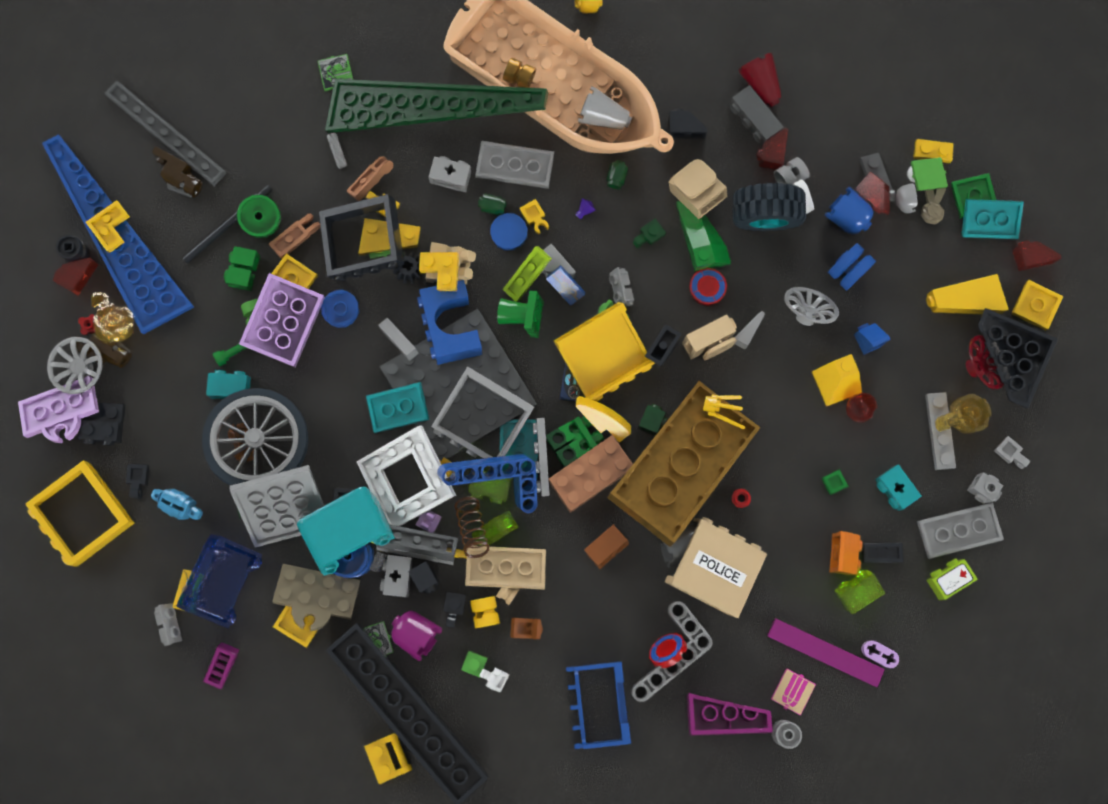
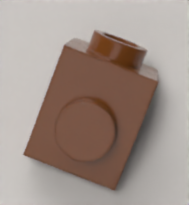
M511 618L510 638L540 639L543 631L541 619Z

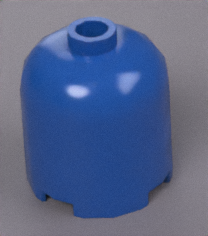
M849 186L846 188L847 193L844 196L840 194L829 207L832 211L830 213L826 212L824 216L846 233L854 235L861 230L865 232L872 225L870 220L873 217V208Z

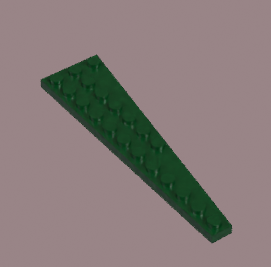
M335 79L325 131L327 133L545 110L548 90L544 88Z

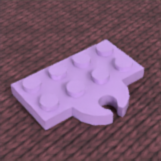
M90 376L84 377L85 384L88 385L93 378ZM78 380L72 383L71 389L81 388ZM95 386L79 394H68L54 388L18 402L23 436L29 438L43 433L47 439L55 443L63 442V439L59 436L62 429L66 428L64 436L70 441L81 427V418L99 412Z

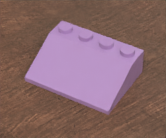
M269 273L239 345L296 368L325 299L324 295Z

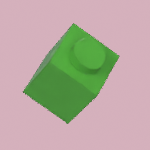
M469 651L461 670L480 678L479 675L484 669L488 658Z

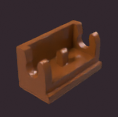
M613 524L586 547L584 551L600 570L627 547L629 543Z

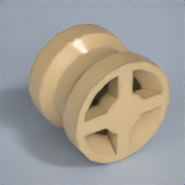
M501 588L496 597L504 599L505 603L510 605L520 589Z

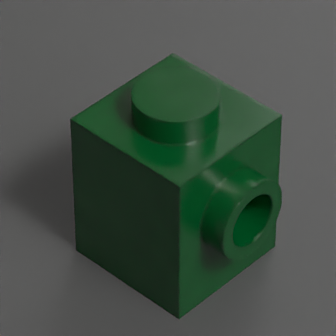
M647 405L638 429L656 436L659 428H662L666 423L667 418L664 417L666 412L662 411L663 408L658 405Z

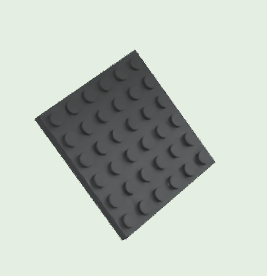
M478 309L441 331L455 335L477 330L482 346V355L437 365L436 358L432 359L430 348L433 347L432 342H428L425 339L414 346L419 354L410 361L403 354H400L380 366L393 389L418 382L422 383L430 420L415 423V426H423L438 459L441 461L444 457L448 459L465 449L462 445L458 448L449 443L451 439L445 435L441 438L434 434V428L431 426L467 367H470L535 407L537 405ZM468 377L439 425L468 443L473 444L500 428L506 422L520 416L524 411Z

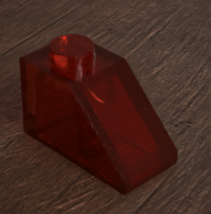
M784 128L764 142L762 148L758 149L756 160H759L758 167L777 170L783 166L788 137L787 128Z
M1022 241L1013 250L1018 271L1054 264L1062 259L1059 253L1038 241Z
M91 258L63 264L61 268L56 270L52 281L79 296L99 264Z

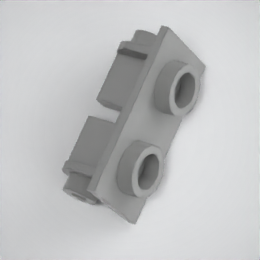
M617 267L609 273V281L614 292V302H621L624 305L626 304V306H632L634 301L632 289H625V286L630 285L628 271L625 268L619 269Z
M173 603L155 607L154 614L157 626L163 624V628L158 629L161 643H164V646H168L172 643L181 642V632Z

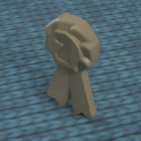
M946 188L935 189V193L934 189L924 190L927 204L922 207L921 216L926 223L935 225L942 221L944 209H942L939 203Z

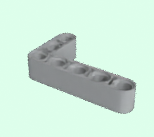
M682 602L671 603L668 606V614L688 639L686 642L687 649L692 652V656L689 660H684L682 657L676 663L677 668L672 673L668 672L667 668L658 666L632 686L631 694L639 702L649 699L712 646V639ZM675 605H679L682 608L680 616H675L672 612ZM689 620L695 625L694 630L691 632L685 629V623ZM701 636L707 640V644L703 648H700L697 644L698 638ZM654 674L661 676V682L658 685H653L651 682V677ZM640 686L646 690L645 695L641 698L635 694L636 689Z

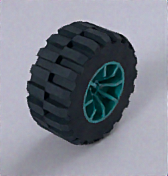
M783 183L756 184L745 188L742 187L736 190L733 195V223L738 228L751 231L786 230L798 227L806 220V194L799 186Z

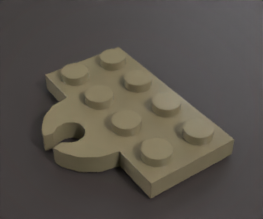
M283 564L273 603L292 607L294 622L301 629L305 627L304 618L309 615L313 616L315 622L311 625V631H316L323 628L329 622L331 616L351 620L360 580L344 578L334 574L324 576L320 571Z

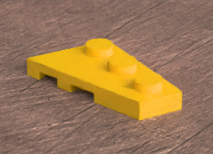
M365 218L359 256L390 250L386 221ZM399 224L402 249L418 247L421 228L419 226Z

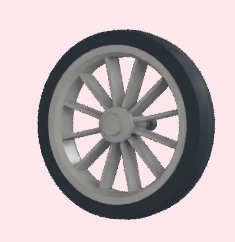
M245 389L227 396L213 408L203 428L202 448L206 462L212 472L224 483L231 486L301 467L308 448V430L299 409L283 395L268 389ZM257 405L271 407L260 429H258ZM248 406H254V428L251 429L239 412L240 409ZM276 410L286 417L282 422L263 432ZM236 411L248 429L246 433L226 423V420ZM290 423L293 436L266 437ZM224 425L243 435L244 438L219 439V435ZM293 441L289 454L265 442ZM245 443L221 457L219 444ZM264 446L286 457L284 462L276 469L263 451ZM248 448L235 470L231 469L224 462ZM254 449V475L239 473ZM258 450L262 451L272 467V471L258 475Z

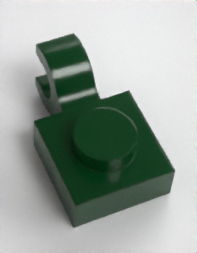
M654 219L640 228L641 234L634 238L633 244L636 248H639L647 241L652 245L664 237L666 232L658 221Z

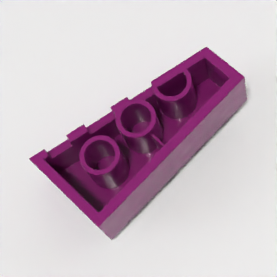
M691 693L687 694L689 736L772 732L771 711Z

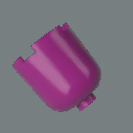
M408 611L401 616H396L393 620L392 626L394 627L391 637L395 644L416 660L421 661V655L427 656L436 644L437 640L434 638L437 633L441 634L442 628L415 611Z

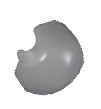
M914 183L903 185L896 192L895 201L897 207L903 213L908 214L916 211V209L912 210V208L918 205Z

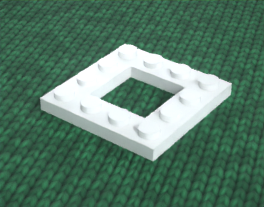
M422 425L417 426L357 461L370 491L379 501L389 525L400 527L456 496L452 485H446L437 475V470L441 463ZM413 454L428 488L399 503L384 469Z

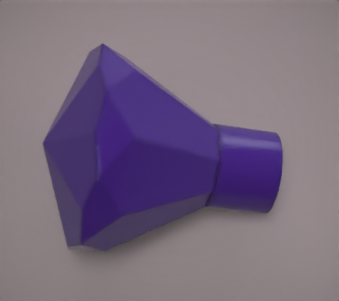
M582 198L579 211L575 215L582 219L584 215L592 213L596 209L591 201Z

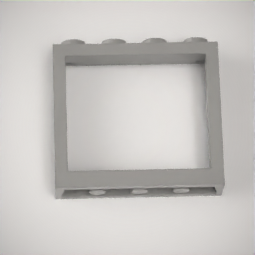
M467 367L431 427L434 428L433 433L441 438L444 435L451 439L449 443L458 448L461 445L467 448L466 453L474 458L477 455L483 459L493 458L439 425L469 377L524 411L497 457L505 456L534 409V406L470 367Z

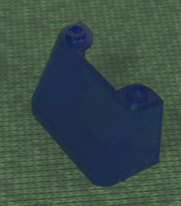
M211 534L206 540L178 599L177 608L229 628L235 622L237 616L233 606L249 572L259 569L262 563V554L222 536Z

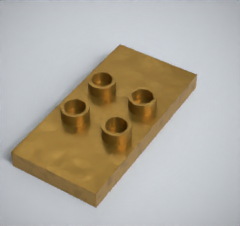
M698 381L607 497L670 547L675 543L761 428L738 410L720 407V411H716V413L745 426V429L738 428L714 416H709L707 411H703L706 396L717 394L700 381ZM721 400V403L729 404L725 400Z

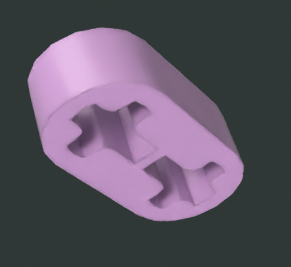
M870 640L863 643L861 650L868 659L886 668H894L898 665L899 656L895 651L876 641ZM874 645L873 649L878 651L879 653H871L869 655V650L867 649V646ZM892 654L893 662L887 664V659L883 658L882 655L889 656Z

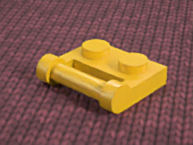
M396 733L364 746L379 784L413 770L411 764H408ZM388 742L392 743L401 766L397 770L386 745Z

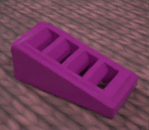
M225 643L219 644L203 682L222 690L237 658L239 649ZM221 659V660H223V661H225V662H228V663H227V665H226V664H224V663H222V662H219L218 660ZM215 667H218V668H220V669H222V670H225V671H224V673H223V672H221V671H219V670H216V669H214V668H215ZM214 674L221 677V681L211 677V675Z

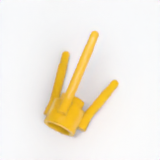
M713 394L712 396H706L703 411H707L709 416H714L738 428L745 429V426L716 413V411H720V407L742 411V407L721 403V400L742 399V396H718Z

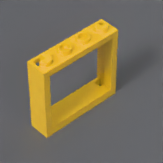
M84 460L25 504L29 509L27 510L28 514L39 522V529L42 533L49 536L51 539L50 544L54 549L60 551L63 555L61 559L68 566L78 567L135 523L92 464ZM83 473L119 522L76 555H73L38 506Z

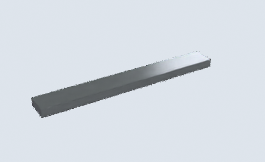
M118 81L104 93L174 154L188 163L192 169L211 185L215 186L227 174L220 166Z

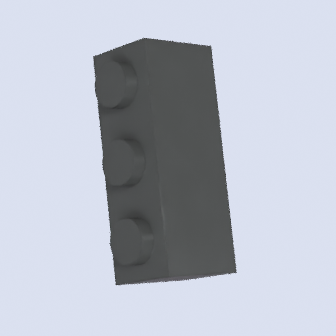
M750 85L732 97L730 102L731 111L740 117L746 129L749 128L756 142L761 143L764 147L781 134L784 128L783 125Z

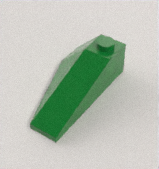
M676 202L694 272H698L700 269H712L731 264L727 246L707 216L704 215L698 219L682 202Z

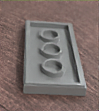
M481 141L475 177L549 189L554 152Z
M993 502L917 521L928 559L1004 540Z

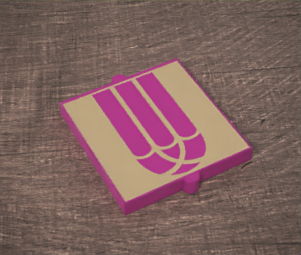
M786 668L771 700L782 705L784 709H789L801 716L816 684L804 678L802 674L798 675Z

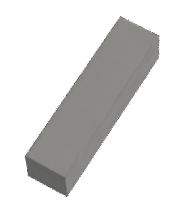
M388 318L378 325L381 331L409 361L419 354L410 341Z

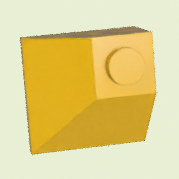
M852 354L812 371L826 407L862 393L859 370Z

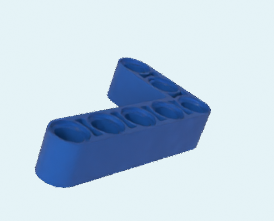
M525 454L445 463L439 466L437 470L438 477L446 485H459L514 477V498L517 507L525 513H532L537 508L536 465ZM527 461L526 467L521 469L522 463ZM509 463L508 469L502 471V467ZM490 466V470L487 473H483L484 468ZM471 468L470 474L464 476L465 470ZM447 471H452L449 478L444 477ZM528 480V484L522 487L523 482ZM529 499L528 504L523 506V502Z

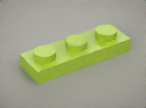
M535 246L502 290L515 302H518L552 258L539 246Z

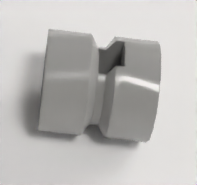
M798 157L789 161L787 166H781L774 171L776 182L783 184H793L801 179L804 181L810 176L807 166Z
M779 720L772 726L771 736L778 745L792 749L801 742L802 732L795 723Z

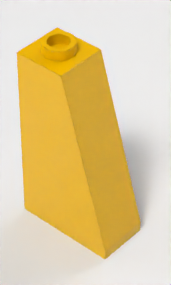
M997 274L934 289L926 297L928 307H931L932 312L982 314L984 309L987 308L996 313L1003 314L1009 310Z

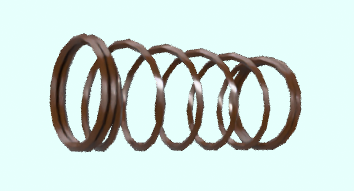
M470 496L459 499L455 503V510L457 511L456 516L459 519L458 525L461 528L460 534L464 545V554L469 558H480L486 555L490 549L487 544L488 539L483 537L486 531L481 529L484 522L479 520L482 517V513L478 512L480 509L479 500ZM464 500H475L477 502L467 503L459 509L457 508V505ZM476 504V506L473 509L466 511L460 510L462 507L466 505ZM458 513H462V514H464V515H462V516L459 518ZM467 514H480V517L476 520H462V517ZM460 521L467 522L463 526L460 525ZM470 522H482L479 528L470 530L463 528ZM462 529H463V530H466V531H468V532H466V533L463 535V534H462ZM471 531H484V534L480 537H465ZM464 538L470 539L466 544L464 543ZM475 539H485V540H486V542H483V541H475V542H472V543L468 544L469 542H471V541H473V540H475ZM483 544L478 547H471L473 545ZM487 546L486 551L481 554L470 555L466 552L468 548Z

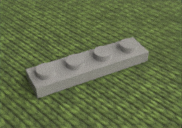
M946 392L926 394L925 399L935 470L955 469L956 462Z
M537 418L536 423H533V434H537V442H534V452L538 454L539 461H535L536 473L540 474V481H536L537 492H541V496H549L545 418Z

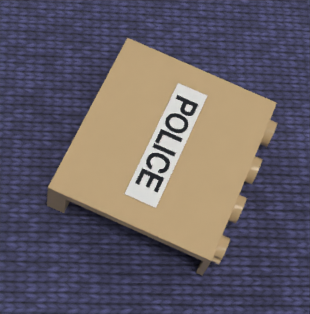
M694 518L693 521L698 523L674 577L668 575L665 583L729 616L739 618L767 553L761 551L762 547L757 544L751 543L750 545L746 543L744 537L737 534L735 536L729 534V529L720 525L718 527L712 525L713 521L708 518Z

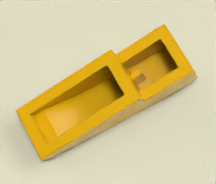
M581 396L576 398V407L600 433L607 429L618 442H621L631 434V425L614 410L592 399Z

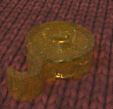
M93 293L91 295V306L96 307L99 305L97 313L93 318L96 335L108 342H120L129 338L134 330L132 311L126 306L122 308L109 303V297L106 293Z
M967 394L953 401L948 414L941 415L936 419V429L941 432L953 426L966 434L982 431L988 427L989 417L992 416L990 405L986 399H981L976 394Z

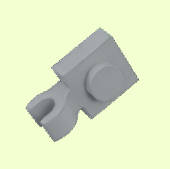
M1009 436L1005 437L994 450L1008 464L1014 461L1020 469H1023L1030 463V460L1020 453L1023 448Z

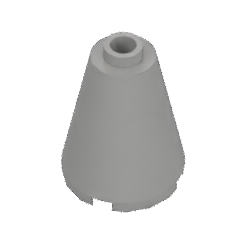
M591 86L590 90L593 93L587 95L580 113L583 118H579L578 122L623 130L624 127L628 128L632 119L629 116L630 112L600 90Z

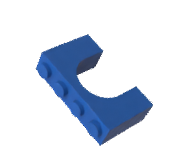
M464 280L458 281L457 291H438L437 286L420 289V297H417L419 309L423 308L424 310L421 317L423 325L428 326V330L425 331L428 342H432L433 347L430 348L432 359L436 358L437 365L482 355V346L477 330L452 335L441 331L436 325L438 317L444 311L469 305Z

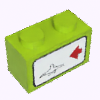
M955 558L946 564L948 567L941 570L939 568L930 573L931 577L926 581L939 600L948 599L978 580L965 559L957 560Z

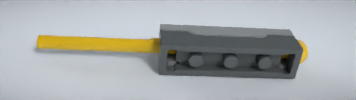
M390 525V528L395 538L386 545H376V550L449 565L454 564L455 557L467 559L464 550L457 549L458 538Z

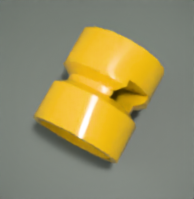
M495 596L470 601L472 612L476 614L473 617L475 629L500 624L499 615L495 612L497 607Z

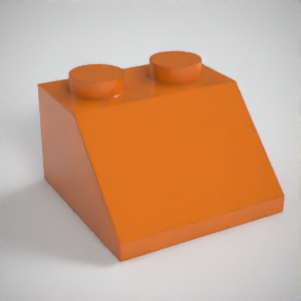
M845 531L832 534L830 573L857 575V571H860L861 560H858L859 552L862 550L860 535Z

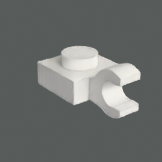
M495 668L493 672L483 669L479 676L488 681L487 687L501 692L509 674Z

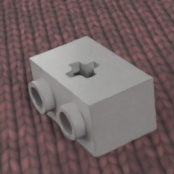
M434 156L429 173V181L431 184L466 192L471 175V165L464 161H451L445 156H440V158Z
M388 555V558L384 559L383 571H386L385 579H381L380 590L383 591V595L408 598L411 581L408 571L412 570L413 558ZM396 571H398V574L401 575V578H398L395 582V579L392 578V574H395Z

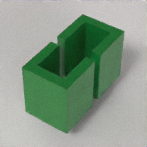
M234 246L233 252L231 251L229 254V263L231 265L224 273L225 283L232 288L252 291L255 274H252V271H257L260 260L259 253L256 250Z

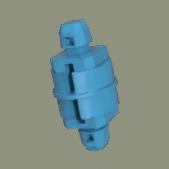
M154 489L152 491L151 497L158 502L157 507L171 517L179 520L189 518L196 520L200 519L203 515V511L196 507V501L182 491L180 492L176 489H165L164 491Z

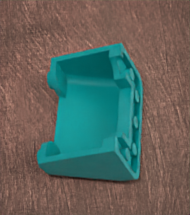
M359 487L297 522L298 529L320 572L324 576L336 572L339 567L338 560L364 545L373 542L376 545L383 546L395 538L379 501L367 487Z

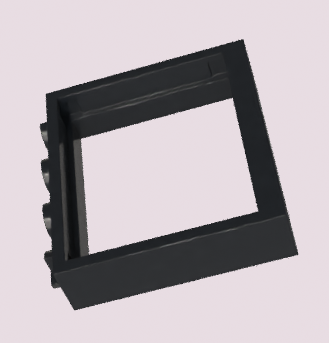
M389 194L319 211L327 277L335 281H345L348 277L359 278L365 273L375 274L381 272L382 269L387 268L391 270L404 264L396 199ZM385 209L391 256L337 268L332 222Z

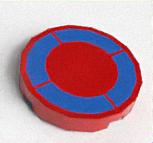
M711 268L700 269L693 275L689 284L692 298L697 303L705 306H711L720 302L727 290L724 276L719 271Z
M678 633L663 635L651 646L649 658L654 666L668 668L682 659L681 655L683 652L686 653L687 643Z

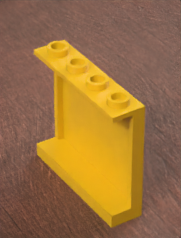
M617 302L554 340L556 347L585 398L596 402L603 398V394L608 391L613 392L617 390L621 383L632 381L636 378V374L647 372L652 368L651 365L655 364L645 357L647 351L625 312L627 310L621 302Z

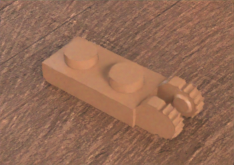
M379 156L348 188L347 193L357 201H360L380 181L384 174H388L394 166L392 161L387 160L384 156Z
M311 213L305 215L299 221L297 220L269 243V246L281 260L285 254L291 253L320 228L321 224L319 222H315L307 229L303 227L314 218Z

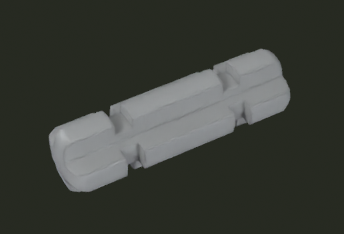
M328 134L327 139L337 167L339 169L346 167L347 162L341 145L338 142L337 134Z

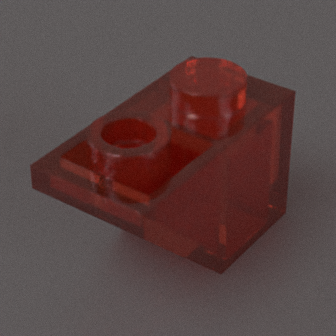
M870 171L855 189L865 201H870L873 204L872 209L878 214L883 212L888 215L890 213L889 186Z

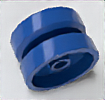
M858 243L841 255L835 262L836 264L827 272L833 279L839 278L845 272L847 275L840 281V285L846 291L877 262L870 255H866L859 262L857 259L864 253V249Z
M368 543L351 552L350 559H348L350 554L338 560L339 567L334 574L344 578H356L366 574L374 561V551L371 544Z

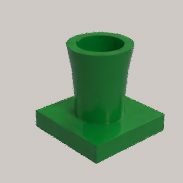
M529 291L528 303L501 298L497 312L498 324H524V329L531 337L539 338L544 301L537 291Z

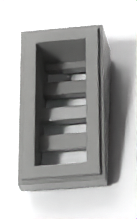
M763 311L758 313L735 336L737 340L735 345L743 349L747 348L765 315Z

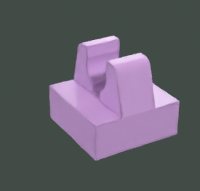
M429 510L420 515L416 526L427 532L434 533L442 517Z

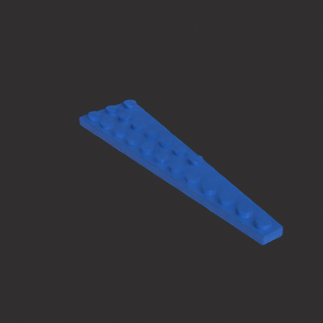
M59 134L43 142L42 144L141 333L145 334L194 308L127 220L115 227L125 243L111 253L106 251L86 224V221L113 202Z

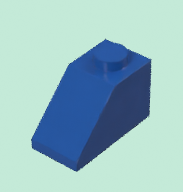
M866 323L858 327V331L854 334L863 355L882 347L890 340L889 335L876 323L870 326Z

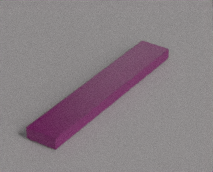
M774 619L767 637L874 687H878L885 670L778 619Z

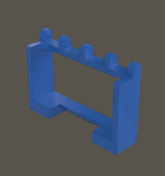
M622 662L566 667V672L574 671L575 685H568V690L576 689L578 705H571L570 710L578 709L580 725L572 726V730H580L582 743L574 744V748L590 749L631 744L623 686ZM613 667L621 739L586 743L578 671Z

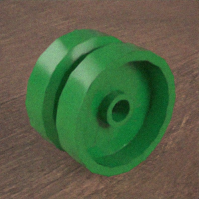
M251 195L245 198L239 205L237 219L239 225L246 233L257 238H264L274 234L279 228L281 214L275 202L263 195ZM261 213L262 218L258 220L255 218V215Z

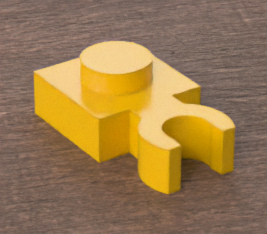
M536 199L520 207V212L528 225L535 224V232L538 235L540 234L539 226L543 225L546 230L549 229L548 223L542 220L545 217V213Z

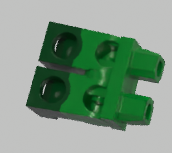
M578 416L546 435V442L553 453H555L563 468L596 447L604 439L602 433L598 430L590 435L587 428L592 426V424L585 416L582 418Z

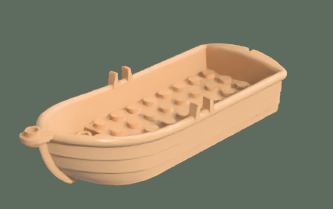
M467 0L464 5L470 10L464 11L460 8L455 15L443 45L444 50L450 55V59L486 86L518 87L516 82L511 84L503 80L505 68L512 57L521 61L523 66L528 64L535 67L536 73L529 88H544L548 90L546 109L525 113L573 147L586 152L604 154L621 153L642 147H654L660 152H668L672 149L674 140L670 134L661 129L657 107L645 85L629 69L594 47L590 37L587 40L581 38L580 30L577 29L574 33L528 0ZM591 86L597 88L630 112L629 116L632 119L628 128L624 127L623 130L578 122L579 118H583L580 113L587 95L593 93L590 90Z

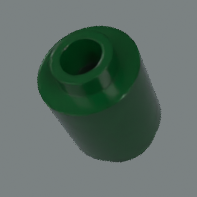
M615 160V162L610 163L606 178L608 187L621 189V186L624 185L628 166H626L625 162Z
M487 193L480 196L478 207L481 208V212L499 215V213L504 214L506 199Z

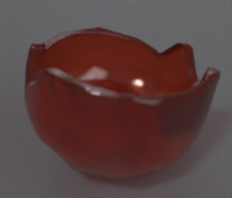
M859 393L853 395L848 400L846 413L854 422L863 423L873 418L874 411L878 408V405L871 394Z

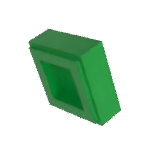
M840 469L821 478L830 495L849 487Z

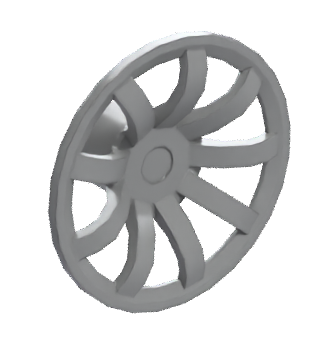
M794 287L785 293L784 300L786 305L797 314V321L803 325L811 326L814 322L822 324L832 323L839 316L837 305L829 297L816 290ZM801 292H806V302ZM792 293H794V294L797 295L798 298H796L795 296H790V295H791ZM812 294L819 296L813 304H811ZM789 300H793L797 304L791 305ZM823 300L829 303L818 307ZM826 309H833L834 313L831 311H826ZM824 315H829L831 318L826 320Z
M83 337L67 338L58 343L49 356L47 364L49 379L58 390L64 393H83L98 381L103 367L102 356L98 347L90 340ZM76 342L85 343L81 354L77 351ZM70 343L73 357L67 354L62 347ZM91 347L96 356L87 359L86 354ZM59 353L68 360V363L53 361L56 354ZM98 361L97 372L93 371L92 362ZM53 367L67 368L66 371L54 376ZM70 376L65 387L58 383L60 379ZM93 376L92 381L86 385L84 377ZM78 378L81 388L71 389L72 383Z

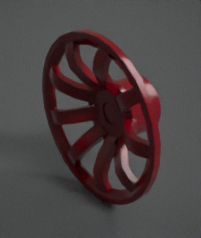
M977 335L971 339L969 344L970 359L966 361V369L970 376L973 378L979 377L987 387L995 390L1000 389L1004 386V383H1001L999 376L994 373L997 372V367L989 366V364L994 362L993 358L986 359L989 353L987 349L984 352L986 343L984 336ZM977 340L980 343V347L975 343ZM973 348L976 350L975 356H973ZM982 376H987L989 382H987ZM993 378L996 379L997 385H993V384H994Z

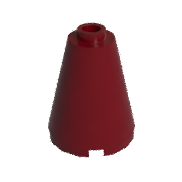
M772 52L765 54L763 59L758 57L746 63L738 71L765 105L772 107L780 103L779 99L782 96Z

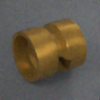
M512 57L505 68L503 80L511 84L516 82L518 87L529 88L534 79L536 68L528 64L523 66L521 61Z

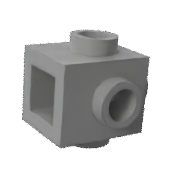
M983 472L976 475L967 491L975 495L974 498L977 501L985 504L996 502L1000 498L1003 485L999 483V479L995 476L987 475Z

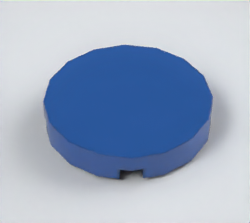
M505 213L494 219L490 235L497 247L512 251L524 244L527 238V226L520 216L514 213Z
M335 290L328 293L321 306V313L325 321L331 326L338 328L347 327L357 319L359 303L350 292Z

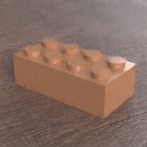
M612 435L548 480L571 513L622 478L633 463Z

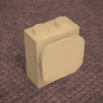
M693 160L672 176L669 181L670 192L698 219L727 198V187L702 160Z
M725 315L687 334L682 344L690 359L692 360L705 353L703 355L705 361L731 348L737 341L733 337L737 328L732 318L729 319L728 315Z

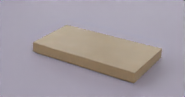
M487 546L468 548L467 553L470 555L481 554L486 551ZM489 547L488 553L480 558L467 557L465 586L545 589L546 549Z

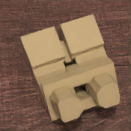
M431 242L430 252H458V281L464 280L465 285H467V280L472 279L473 276L470 262L475 261L476 253L459 246L449 247L445 244ZM426 273V282H437L438 273Z

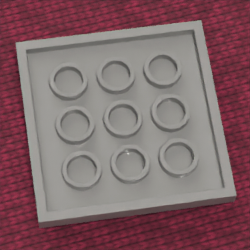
M309 465L230 486L231 495L254 547L300 536L301 533L297 522L324 506Z

